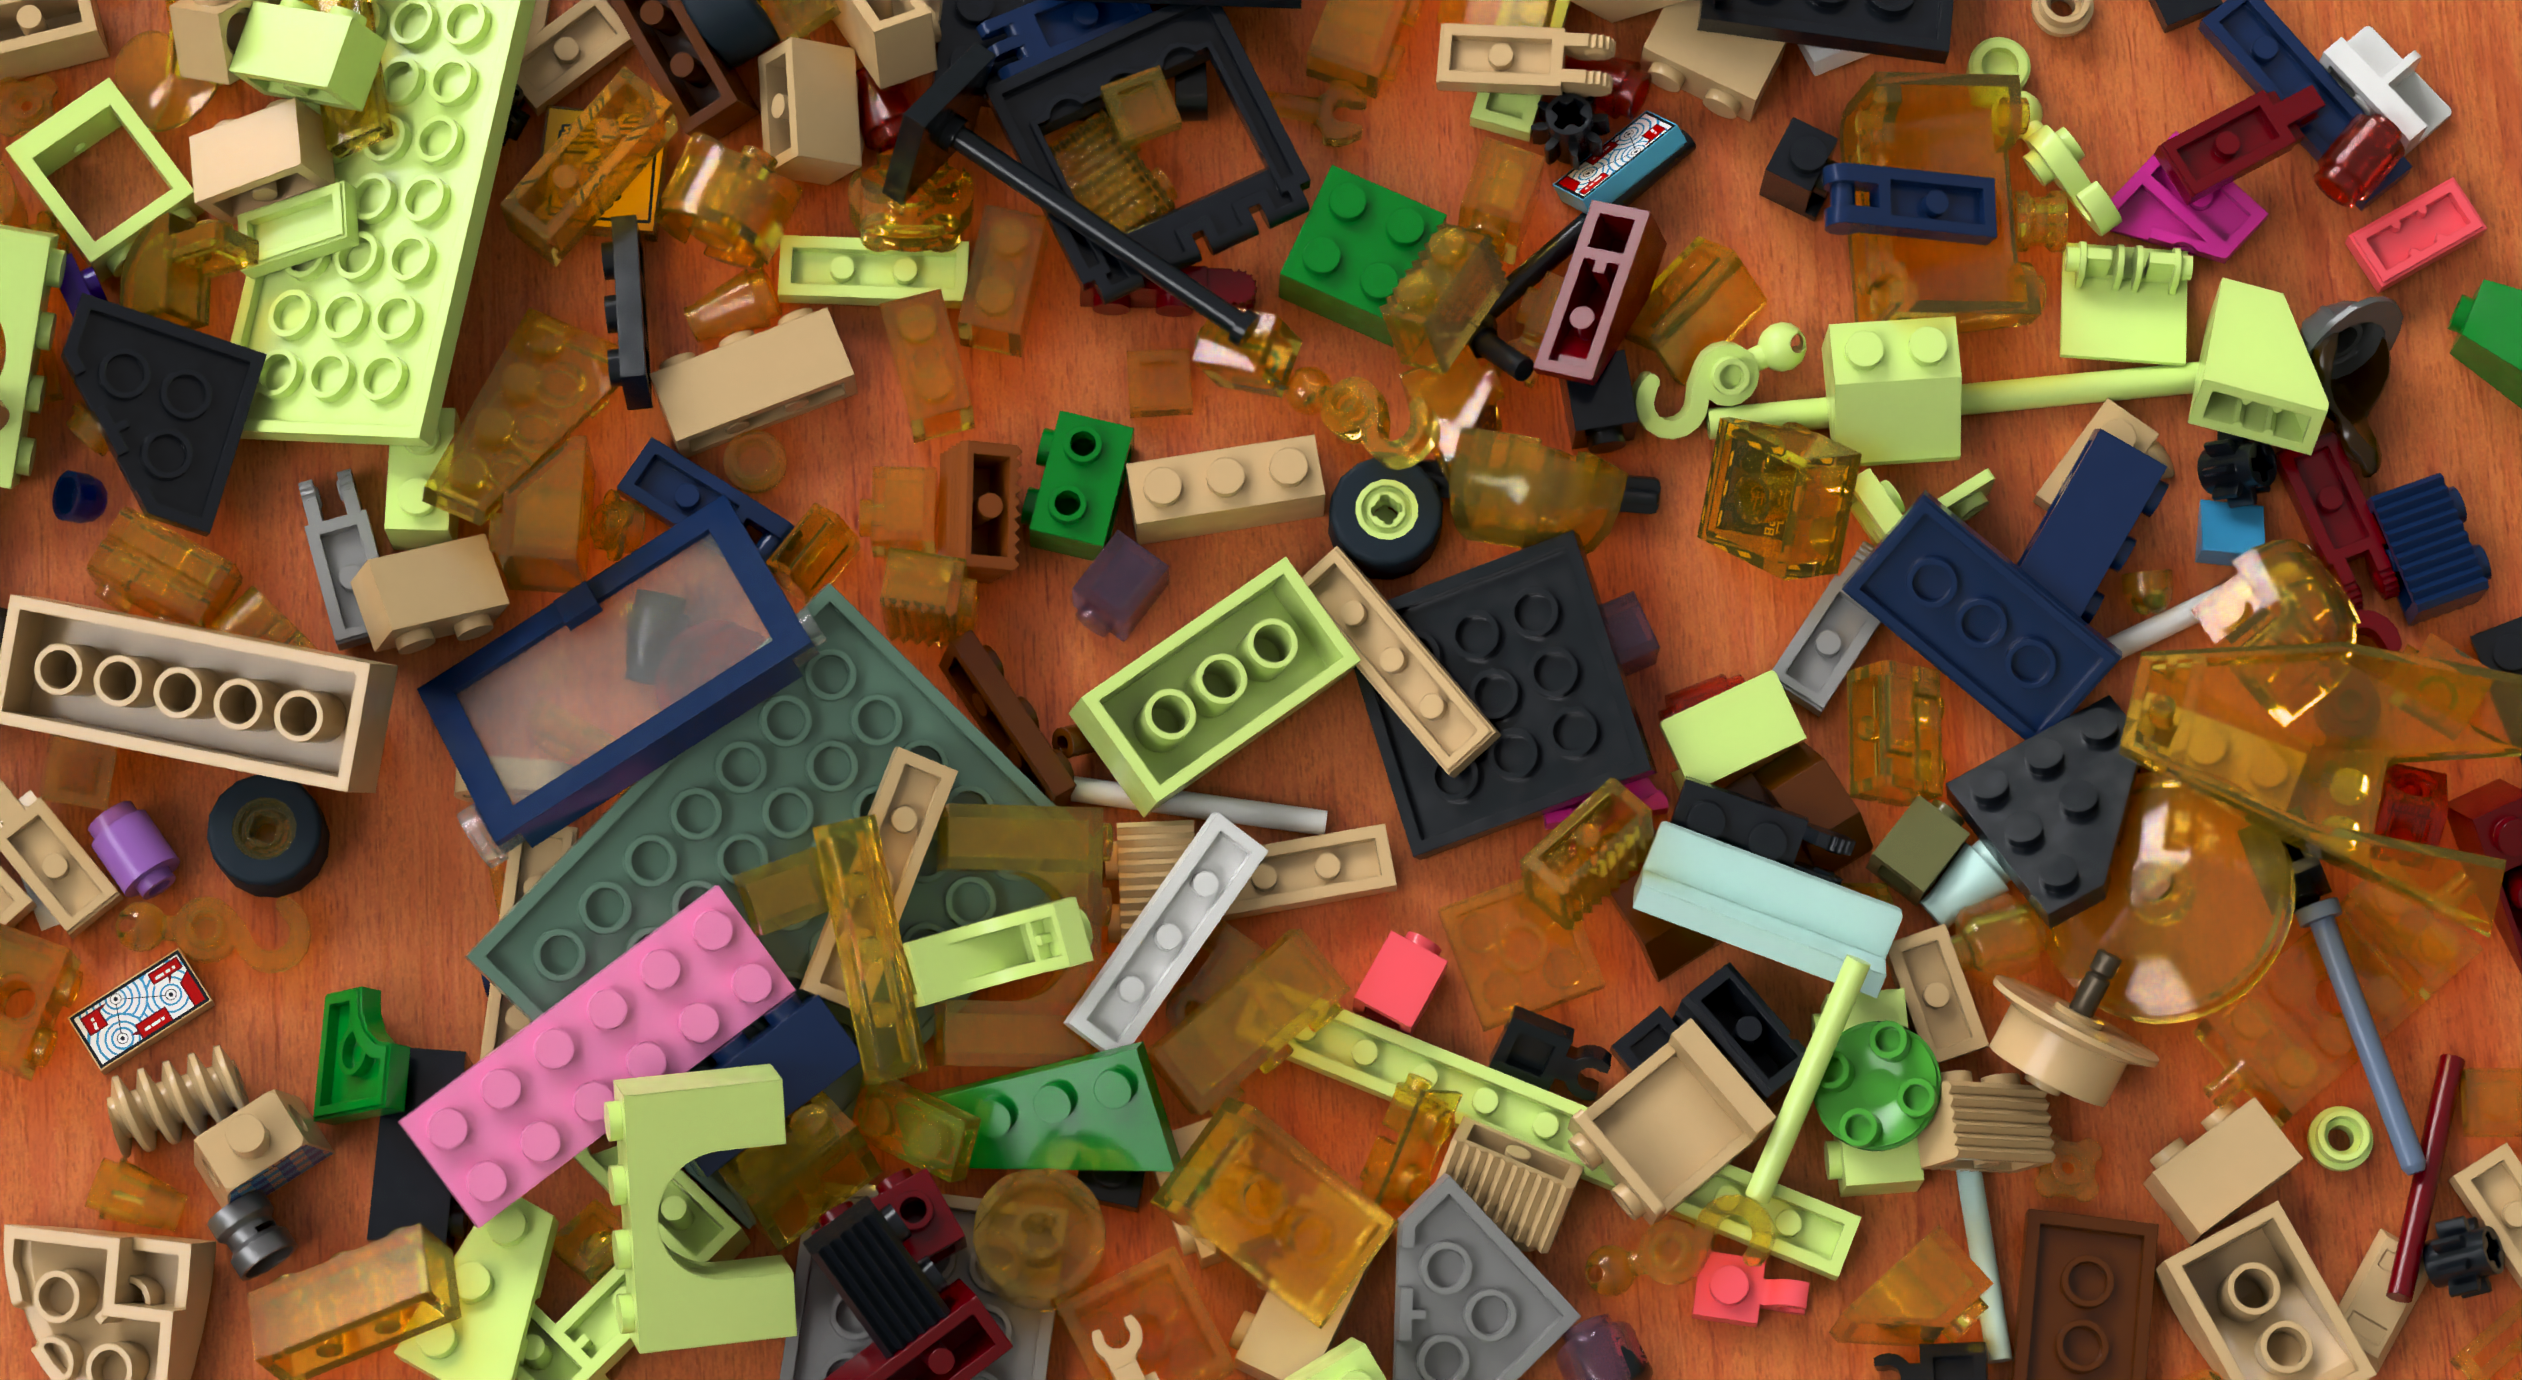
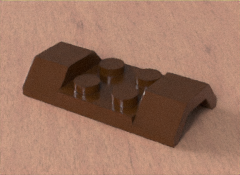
M1804 742L1753 773L1750 771L1724 787V789L1806 816L1809 819L1808 823L1838 832L1856 841L1852 855H1836L1802 839L1796 861L1814 867H1822L1836 873L1873 849V844L1859 809L1825 758ZM1656 829L1646 835L1636 845L1590 872L1588 876L1594 886L1612 901L1639 942L1650 971L1657 982L1718 946L1723 941L1633 908L1634 887L1658 830Z

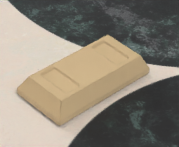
M2382 1228L2379 1229L2338 1305L2376 1373L2379 1372L2429 1279L2422 1255L2412 1302L2400 1303L2386 1296L2399 1238Z

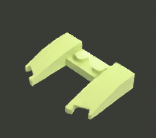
M588 1146L573 1158L609 1193L608 1167L618 1165L617 1146L592 1155ZM680 1169L668 1183L659 1205L658 1225L662 1242L675 1253L691 1260L700 1262L734 1260L751 1243L742 1227L684 1171ZM614 1266L556 1324L536 1304L534 1305L526 1336L529 1340L523 1364L519 1363L515 1380H609L605 1374L634 1346L629 1333L620 1334L617 1322L616 1295L626 1293L625 1269L616 1270Z

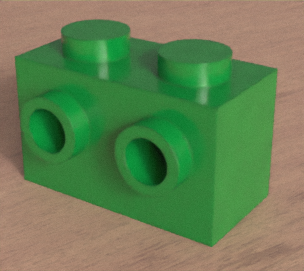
M1060 411L1055 430L1044 428L1036 459V465L1045 467L1040 489L1028 488L1021 515V524L1030 526L1031 547L1102 564L1105 563L1126 481V464L1131 462L1134 450L1133 427Z

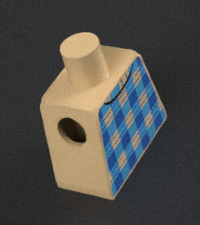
M276 1089L261 1095L194 1139V1165L221 1208L255 1190L262 1189L266 1196L335 1153L301 1098Z

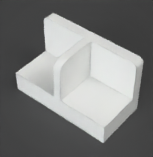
M2370 26L2364 27L2348 42L2343 37H2340L2323 52L2319 63L2404 157L2448 120L2451 115V108L2415 72L2422 56L2414 50L2402 59Z

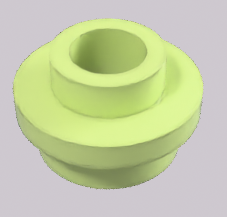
M2334 1106L2323 1110L2313 1119L2307 1133V1144L2311 1155L2321 1166L2332 1171H2349L2360 1166L2368 1158L2373 1147V1132L2369 1122L2361 1113L2349 1107ZM2331 1130H2342L2348 1135L2350 1146L2347 1150H2336L2330 1145L2328 1134Z

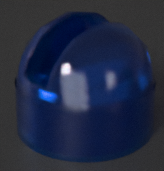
M68 470L59 477L54 488L52 500L54 513L62 521L74 523L93 522L103 515L108 504V492L103 483L93 475Z

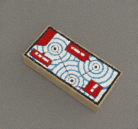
M177 948L68 1017V1020L100 1071L106 1075L215 1006V1003L181 950Z

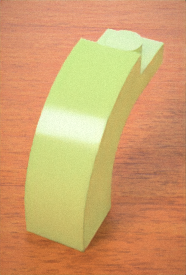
M1072 896L890 946L886 954V960L899 1007L903 1011L1021 978L1093 961L1090 948L1093 941V933L1087 915L1079 909L1077 898Z

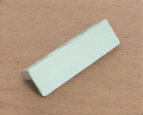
M1668 821L1661 822L1634 887L1633 895L1634 909L1834 983L1846 955L1858 957L1871 964L1860 992L1874 998L1878 997L1887 976L1886 957L1903 918L1902 909Z

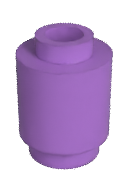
M123 801L101 813L89 825L88 831L94 838L91 847L126 897L141 895L144 900L151 899L164 892L175 882L176 876L173 872L178 867L180 859L146 810H137L131 801Z

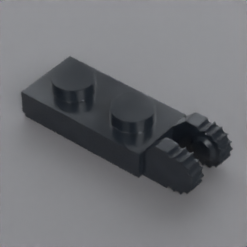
M1688 776L1685 778L1670 823L1840 886L1843 879L1835 875L1833 871L1795 860L1802 839L1836 855H1852L1856 843L1850 837L1808 823L1809 819L1806 816Z

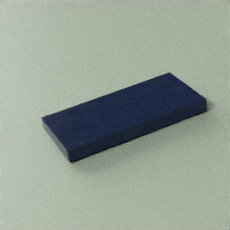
M1924 490L1842 586V590L2024 740L2068 718L2122 658L2121 650L1926 490Z

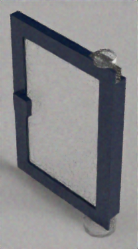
M724 494L590 580L582 582L563 594L549 606L417 690L474 801L472 805L457 813V818L481 858L493 869L509 859L507 852L521 843L527 841L532 848L801 678L803 674L798 667L819 655L820 653L816 647L826 642L827 638L807 607L796 614L737 512Z

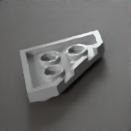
M1444 1173L1397 1219L1392 1380H1518L1582 1317L1450 1175Z

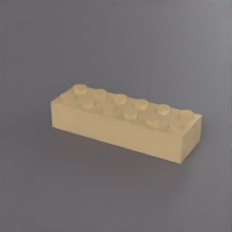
M10 594L0 650V724L343 792L376 793L398 665L50 598Z

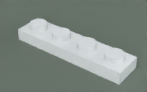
M1219 812L1211 813L1063 1024L1100 1052L1133 1044L1264 859L1268 850Z

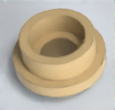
M2032 0L2031 13L2035 23L2041 30L2055 37H2070L2080 33L2089 24L2094 11L2093 0ZM2057 1L2065 2L2071 7L2072 14L2065 17L2058 16L2052 11L2051 4Z

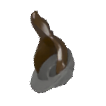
M2385 296L2369 297L2359 302L2344 300L2327 306L2322 305L2314 314L2302 322L2300 330L2304 344L2329 401L2326 417L2335 424L2334 429L2340 434V442L2345 455L2359 464L2364 478H2369L2377 473L2382 462L2379 443L2368 424L2367 418L2390 378V350L2400 333L2403 315L2397 303Z

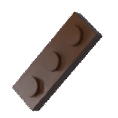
M972 629L952 639L940 661V669L986 737L1060 810H1063L1077 786L1074 782V772L1069 760L1062 751L1057 748H1051L1039 730V720L1031 704L1024 697H1017L1004 678L1003 665L996 652L988 645L982 646Z

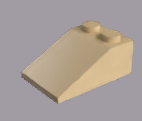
M2278 1200L2164 1260L2155 1269L2154 1278L2181 1326L2219 1380H2369L2377 1375Z

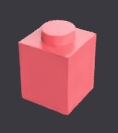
M1391 930L1354 996L1352 1010L1367 1019L1412 1036L1446 975L1448 960L1439 956L1442 951L1441 948L1428 938L1415 932L1409 931L1403 937Z

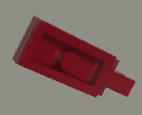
M2313 84L2282 101L2275 91L2266 94L2263 89L2163 142L2158 146L2154 155L2188 206L2291 151L2305 137L2300 128L2316 120L2319 117L2318 112L2326 104Z

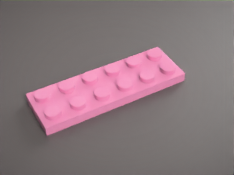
M715 885L400 1119L398 1123L476 1228H480L606 1133L604 1102L614 1101L613 1080L688 1072L796 989L721 887Z

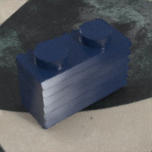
M2441 473L2369 497L2366 503L2370 513H2373L2386 541L2383 548L2398 579L2400 592L2396 597L2408 626H2414L2419 622H2425L2467 605H2473L2482 598L2489 588L2488 580L2492 576L2490 563L2481 545H2472L2469 542V536L2464 530L2463 524L2467 521L2464 501L2454 486L2448 488L2445 485L2444 476Z

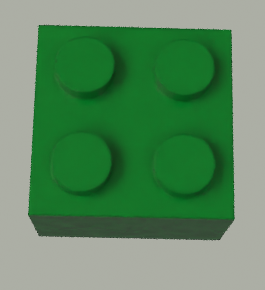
M1332 165L1280 272L1279 298L1393 347L1444 240L1447 215Z

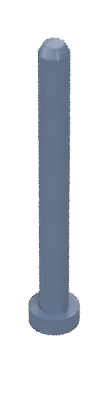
M2338 897L2321 900L2295 912L2300 928L2310 927L2401 1170L2408 1176L2420 1173L2426 1167L2424 1153L2335 920L2336 917L2343 914Z

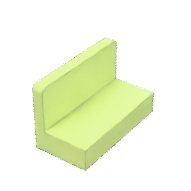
M1772 670L1666 718L1659 724L1660 730L1679 768L1671 772L1679 792H1681L1686 776L1710 784L1807 739L1777 673Z

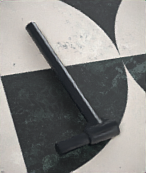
M1681 130L1687 141L1684 146L1612 202V204L1628 207L1694 151L1696 144L1691 136L1684 130ZM1582 212L1478 302H1454L1447 300L1441 303L1432 315L1431 324L1433 329L1475 358H1485L1517 381L1521 382L1528 379L1534 370L1533 360L1498 337L1495 319L1573 254L1587 214Z

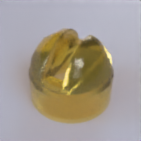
M2172 569L2121 574L2122 590L2126 604L2134 612L2141 615H2148L2149 613L2158 614L2164 611L2172 601L2174 588Z

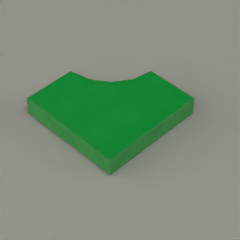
M361 986L330 993L325 996L313 1114L315 1122L337 1125L404 1112L411 1047L396 1044L387 1034L381 1015V990Z

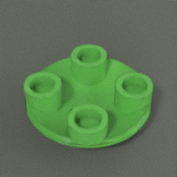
M1895 1021L1865 1022L1842 1032L1814 1097L1815 1107L1827 1129L1842 1142L1866 1151L1891 1150L1912 1141L1931 1122L1941 1098V1092L1939 1095L1942 1082L1941 1071L1931 1048L1912 1030Z

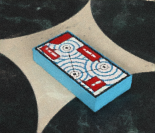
M1646 110L1603 144V155L1601 157L1589 155L1580 163L1579 170H1570L1555 182L1553 187L1562 202L1587 214L1592 200L1607 203L1614 202L1682 148L1687 141L1677 124Z

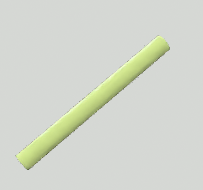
M1848 954L1845 957L1745 1194L1758 1202L1769 1204L1870 969L1871 964L1858 957Z

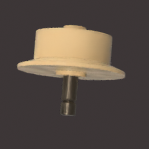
M2098 949L2090 964L2091 971L2086 972L2071 1003L2024 981L2005 975L1995 976L1993 980L1994 986L2011 1004L1989 1047L2002 1059L2025 1072L2024 1079L2037 1088L2055 1096H2059L2063 1092L2084 1102L2105 1107L2128 1064L2154 1068L2159 1062V1057L2144 1044L2094 1015L2110 985L2109 979L2114 977L2122 962L2117 956Z

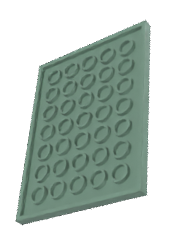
M828 583L797 614L800 623L814 644L812 648L793 659L803 676L632 784L471 949L465 958L532 1022L713 886L719 885L796 989L794 992L802 1000L811 994L799 990L895 747H901L955 769L958 773L890 946L1063 899L1100 860L1104 853L839 591ZM885 956L863 1014H858L822 999L865 1058L785 1118L786 1144L746 1148L709 1177L698 1176L689 1163L682 1168L745 1229H750L974 992L901 1011ZM763 1014L741 1032H744L747 1038L750 1039L768 1026L769 1023ZM710 1054L689 1071L709 1070L717 1063Z

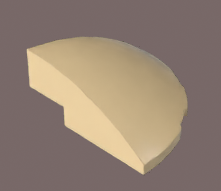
M4 1224L3 1251L5 1274L11 1303L14 1307L20 1308L25 1312L28 1324L37 1341L36 1345L31 1348V1351L42 1369L51 1380H191L206 1320L217 1241L95 1229Z

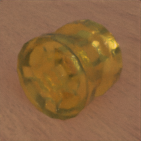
M2013 190L2009 211V234L2012 252H2027L2032 246H2045L2050 252L2065 251L2068 238V202L2064 190H2050L2045 196H2032L2027 190Z

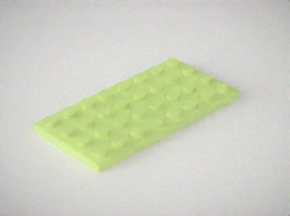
M536 0L312 1L311 6L319 12L329 13L332 6H340L360 13L367 18L365 26L387 41L363 111L301 101L330 121L335 183L345 180L356 188L359 245L255 279L246 276L230 342L267 355L240 439L433 447Z

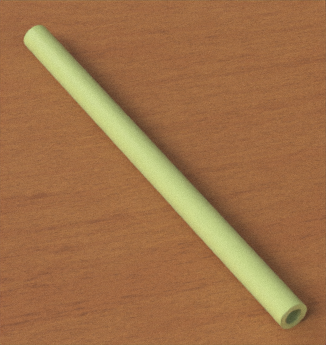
M2199 361L2188 362L2185 366L2156 365L1962 384L1961 416L2105 402L2107 398L2112 401L2193 394ZM1826 397L1708 408L1706 415L1709 440L1729 438L1732 422L1735 420L1798 431L1829 428Z

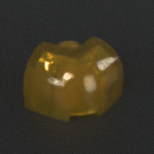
M1461 426L1449 485L1450 511L1456 529L1466 540L1524 549L1574 530L1580 535L1585 553L1589 554L1599 546L1612 530L1620 511L1628 473L1588 452L1578 451L1577 456L1555 448L1541 445L1542 440L1539 438Z
M2294 539L2273 540L2251 548L2232 560L2231 562L2238 573L2191 609V612L2213 641V648L2255 700L2283 726L2287 725L2332 690L2351 670L2347 662L2356 643V624L2361 623L2352 601L2322 560L2307 545Z

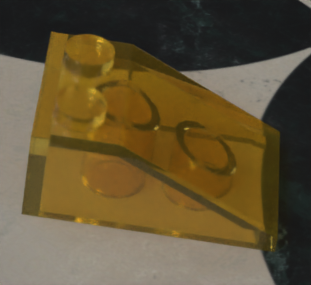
M1231 1097L1225 1099L1150 1201L1151 1204L1195 1239L1320 1329L1323 1328L1399 1224L1398 1221L1260 1110Z

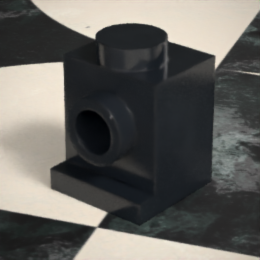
M1793 117L1765 169L1759 195L1815 222L1830 193L1823 188V168L1827 165L1838 163L1832 160L1838 138Z

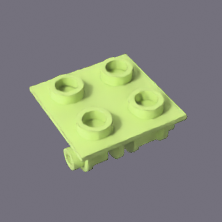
M2079 241V243L2063 242L2060 357L2185 366L2187 280L2192 278L2193 255H2188V251H2181V248L2165 250L2144 248L2143 245L2125 247L2124 244L2110 246L2087 244L2086 241Z

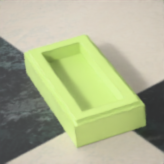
M345 180L237 215L240 272L251 279L359 245L356 188Z

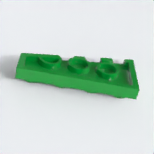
M1144 1041L907 1098L897 1106L916 1167L1175 1172L1182 1165Z

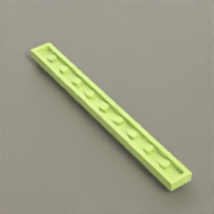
M1258 974L1256 975L1233 1030V1039L1454 1128H1458L1465 1116L1584 1166L1580 1177L1583 1180L1608 1190L1616 1186L1600 1166L1593 1171L1586 1167L1568 1143V1140L1573 1137L1572 1133L1567 1129L1571 1117L1580 1109L1585 1111L1589 1107ZM1728 1164L1669 1213L1672 1216L1834 1281L1840 1275L1862 1218L1780 1184H1777L1769 1204L1758 1202L1745 1194L1753 1173Z

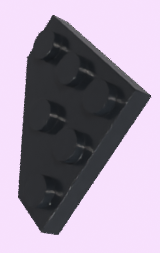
M82 293L63 347L61 359L145 517L207 537L213 526L267 354Z
M2108 695L1946 783L1948 800L2050 929L2106 899L2112 878L2111 867L2117 846L2121 845L2131 808V794L2136 775L2141 771L2146 753L2144 736L2112 697Z

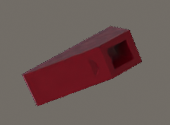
M2499 778L2444 803L2443 807L2462 861L2522 975V789Z

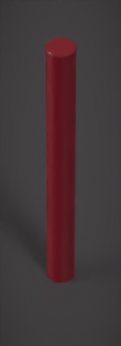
M2443 1054L2438 1062L2420 1142L2426 1159V1167L2424 1171L2414 1174L2386 1294L2389 1299L2400 1303H2410L2413 1300L2465 1067V1060L2456 1055Z

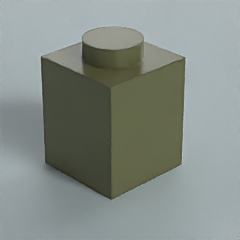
M1918 795L1872 853L1866 869L1917 907L1966 843L1970 833L1961 827L1964 824V820L1949 805L1937 799L1930 803Z

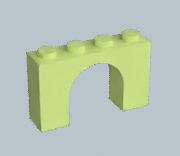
M0 224V323L6 341L5 362L0 375V400L10 414L7 424L0 430V487L12 489L20 484L21 475H31L34 466L37 439L27 437L31 412L40 414L44 403L47 377L37 375L41 350L50 351L52 348L57 315L56 313L47 312L51 287L60 288L62 285L67 252L57 249L59 234Z
M771 1064L613 1080L614 1101L604 1102V1122L608 1141H617L618 1165L608 1167V1186L612 1206L621 1205L622 1230L612 1231V1250L616 1270L625 1269L626 1293L616 1295V1313L620 1334L629 1333L639 1354L797 1336L794 1272L782 1255L719 1262L695 1261L685 1258L667 1247L662 1242L658 1225V1212L662 1195L670 1180L687 1163L702 1155L717 1151L786 1144L783 1079Z

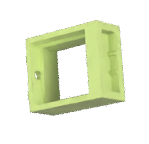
M109 77L5 148L16 170L88 266L93 267L101 283L112 275L120 277L133 271L144 260L145 253L164 239L173 241L182 237L195 225L196 217L205 212L203 208L194 203L192 186ZM123 126L171 190L95 242L47 177L117 128Z

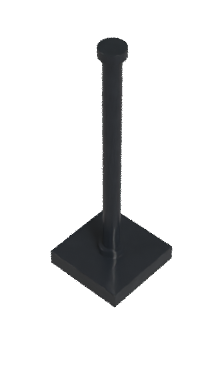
M976 41L904 113L882 193L901 206L957 151L1229 333L1228 341L1238 348L1242 347L1255 331L1260 321L1258 314L1250 309L1243 313L973 132L996 57L994 53Z

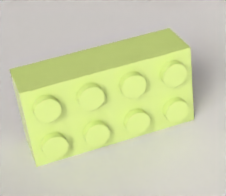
M1284 557L1082 696L1069 712V715L1144 818L1346 677L1361 659L1288 558Z

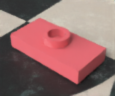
M2452 177L2348 235L2345 244L2379 294L2481 237L2487 230V227L2455 178Z

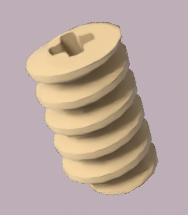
M220 1045L213 1046L212 1066L207 1068L194 1052L187 1055V1072L184 1075H180L169 1060L163 1061L161 1081L157 1083L152 1080L144 1068L137 1069L136 1089L131 1091L118 1075L113 1076L111 1079V1095L107 1097V1108L119 1150L125 1159L131 1156L132 1137L136 1139L146 1152L154 1151L157 1144L158 1130L161 1131L168 1142L174 1145L182 1139L183 1122L198 1137L207 1130L209 1114L216 1123H219L233 1114V1107L239 1110L249 1104L245 1086L236 1062L230 1060Z

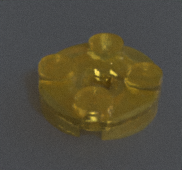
M894 149L878 154L877 165L868 168L863 174L862 166L853 173L848 186L849 216L852 224L860 232L861 243L867 249L875 252L888 250L921 252L931 250L944 253L955 249L960 244L961 233L970 225L974 215V185L970 174L963 166L961 174L957 169L949 166L947 160L913 194V196H918L919 202L905 203L903 206L882 193Z

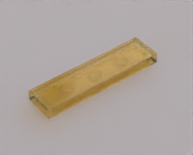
M872 814L812 827L866 1085L879 1084L929 1071L876 815Z

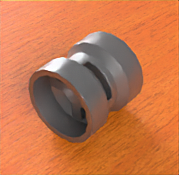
M262 1189L249 1192L235 1199L215 1213L207 1223L216 1240L229 1246L233 1253L231 1264L243 1281L258 1277L288 1258L298 1246L286 1227L277 1226L272 1218L274 1207Z

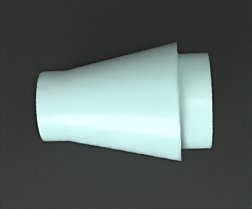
M1979 839L1972 846L1967 843L1963 845L1930 893L1920 901V904L1939 925L1946 924L1948 929L1957 920L2009 891L2006 884L2011 879Z

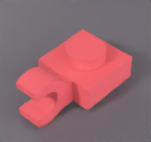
M1701 1250L1692 1318L1756 1328L1759 1309L1805 1315L1810 1283L1792 1279H1763L1766 1259Z

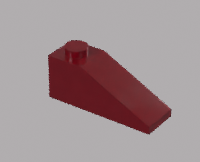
M1597 200L1591 201L1533 366L1535 373L1595 386L1647 302L1667 246L1651 211Z

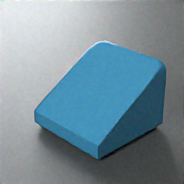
M2201 499L2198 512L2195 562L2253 569L2259 567L2265 557L2264 506L2248 505L2230 508L2228 502Z

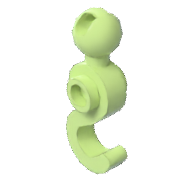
M2014 90L2003 95L1996 103L1994 113L1997 128L2011 139H2023L2030 151L2022 158L2035 178L2044 187L2053 181L2060 189H2063L2079 214L2099 236L2105 235L2120 224L2122 218L2110 197L2097 181L2090 182L2078 164L2085 157V154L2065 127L2054 132L2048 125H2043L2041 123L2043 117L2042 106L2039 100L2027 91Z
M1779 322L1766 328L1761 333L1758 344L1748 350L1734 342L1719 341L1711 343L1700 351L1694 361L1686 383L1683 407L1678 413L1670 417H1661L1655 410L1654 401L1660 386L1659 377L1650 371L1641 372L1632 386L1638 423L1641 427L1659 438L1673 440L1688 436L1699 428L1706 417L1709 400L1723 406L1741 404L1756 389L1759 371L1770 368L1774 371L1783 372L1794 369L1803 361L1807 350L1805 336L1792 323ZM1798 334L1800 344L1791 347L1792 338Z

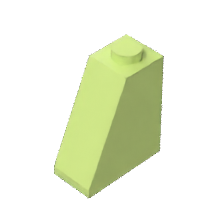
M2222 277L2206 323L2188 423L2312 455L2328 412L2329 401L2284 293Z

